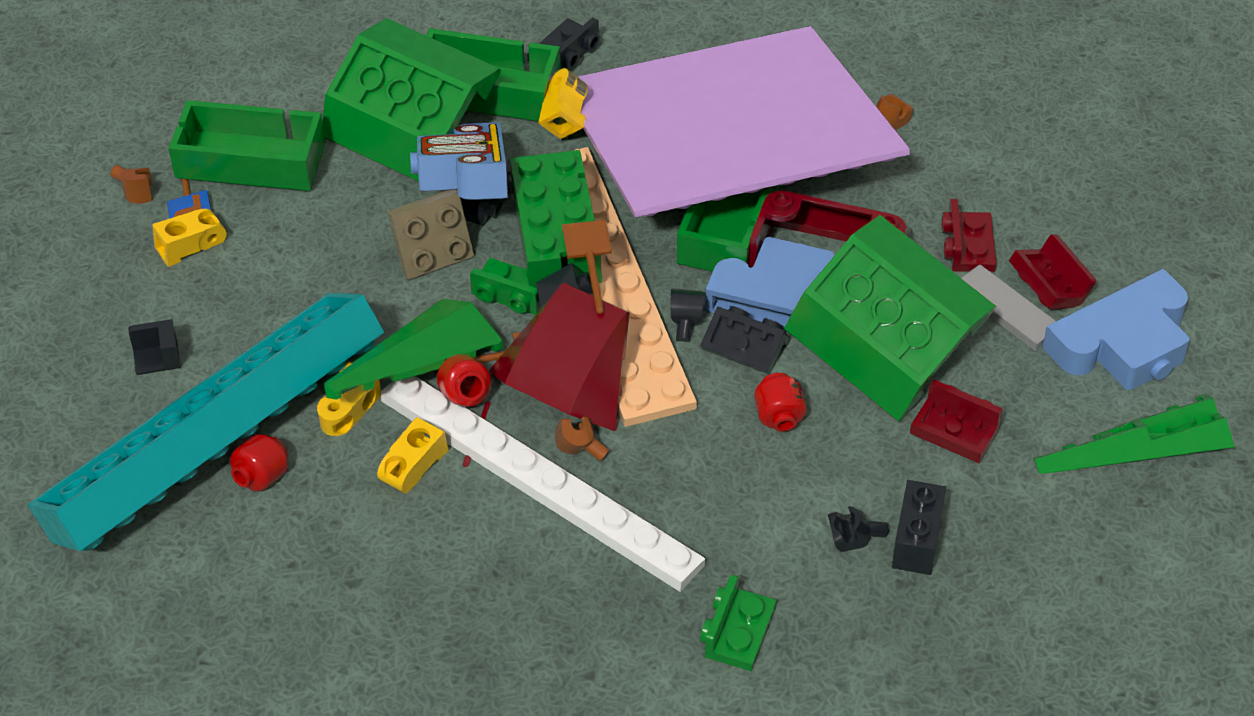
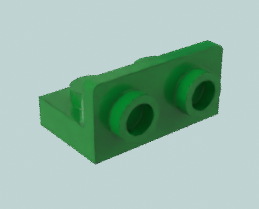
M489 258L482 270L473 268L471 271V294L475 295L479 300L486 303L494 301L506 305L514 312L520 314L527 312L536 315L541 309L538 290L535 287L529 286L526 269Z
M730 574L726 587L719 586L713 602V610H716L713 619L706 618L702 627L700 642L705 643V658L752 671L776 609L777 600L738 589L739 576Z

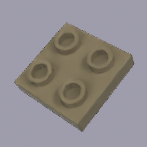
M446 190L387 211L401 268L407 280L474 257L457 190Z

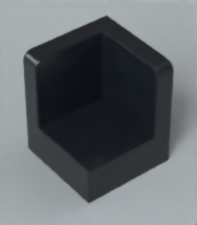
M173 319L128 327L137 375L181 368Z

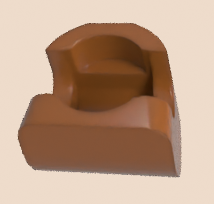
M889 94L885 97L881 95L876 105L877 109L894 130L906 125L913 113V108L894 94Z
M115 165L111 169V177L122 182L124 196L129 202L140 204L152 201L150 189L152 187V179L149 167L125 169L120 165Z
M582 417V423L577 424V430L573 428L570 418L561 419L556 426L555 443L558 449L564 453L578 454L585 450L598 461H601L609 451L607 447L594 438L593 428L588 417Z

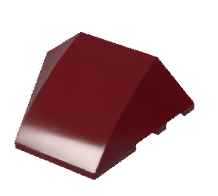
M562 283L489 371L504 384L579 419L588 417L591 423L616 431L619 419H616L618 396H621L622 385H620L622 360L625 359L630 312L602 300L604 312L598 314L593 295L567 283Z

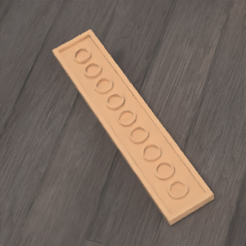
M589 148L576 149L581 151L594 220H606L612 254L601 255L602 283H599L602 300L630 312L625 359L622 360L620 377L622 393L621 396H618L617 406L624 427L697 409V401ZM561 257V268L568 265L567 257Z

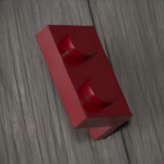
M1051 234L1041 249L1015 250L1009 259V262L1018 271L1019 277L1028 283L1038 295L1039 301L1049 309L1075 308L1082 305L1096 283V278L1057 234Z
M933 380L929 386L927 400L911 423L910 434L980 464L999 432L1003 410L988 400L977 398L958 390L952 385Z

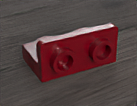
M950 199L949 211L942 212V233H949V238L944 239V259H951V268L954 272H970L979 265H982L990 272H995L996 257L991 212H959L958 199Z

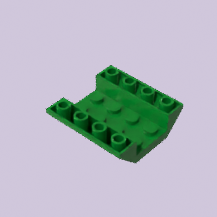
M385 18L358 34L325 93L323 111L325 139L419 182L418 174H411L410 153L417 152V137L454 134V129L460 123L473 97L476 96L486 100L501 70L487 62Z
M879 215L853 233L806 288L784 329L885 412L900 422L924 395L922 388L968 333L973 336L997 306Z

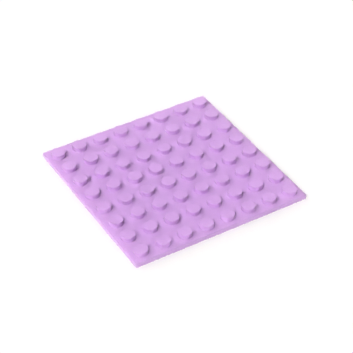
M811 26L578 76L588 85V92L581 108V113L586 116L583 129L634 217H649L661 211L674 208L684 209L696 203L709 200L719 201L735 194L744 192L754 193L770 186L779 184L789 185L805 178L824 177L831 172L858 169L866 164L879 161L889 162L897 157L910 155V148Z

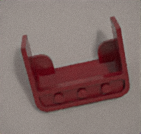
M775 191L764 199L752 231L749 249V268L754 266L762 243L766 237H770L773 226L845 242L853 233L879 215L909 238L910 228L899 216L891 213L787 191Z

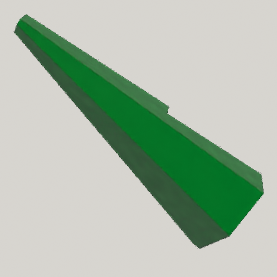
M443 298L325 382L326 398L340 399L342 394L358 386H361V389L364 391L373 389L375 380L385 378L397 382L440 369L444 361L454 355L466 354L476 358V350L482 348L496 352L503 349V340L472 302Z
M1202 394L1196 397L1197 402L1181 407L1179 405H1172L1167 407L1164 412L1148 417H1140L1092 435L1093 441L1076 446L1074 443L1063 446V450L1043 456L1038 455L1033 457L1038 473L1046 474L1232 448L1235 446L1227 418L1218 413L1213 397L1208 394Z

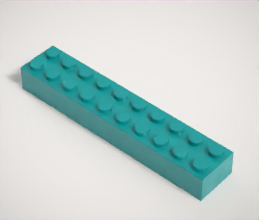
M326 294L29 502L27 506L48 539L53 544L77 551L93 549L103 541L104 537L102 535L114 527L119 528L131 522L136 516L134 512L145 504L151 505L163 499L167 495L166 489L176 482L181 483L192 478L198 472L197 467L202 463L224 455L229 449L227 445L237 438L241 439L253 434L259 428L258 423L263 419L282 413L288 408V401L297 395L302 396L314 390L318 385L316 381L326 374L331 375L346 366L345 360L352 355L361 354L372 348L375 344L373 340L383 334L384 331L364 295Z

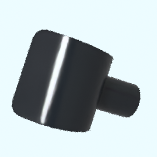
M671 289L670 310L672 321L677 323L676 341L690 342L692 325L698 324L701 319L706 292Z
M848 506L850 511L848 515H841L837 511L828 514L833 540L837 550L840 552L864 548L869 541V537L885 538L888 534L887 522L867 521L866 517L854 507Z

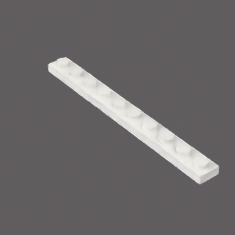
M416 376L397 382L393 381L381 391V401L411 421L418 417L444 431L447 444L463 454L469 455L471 459L679 592L705 566V558L467 408L453 404L440 391Z

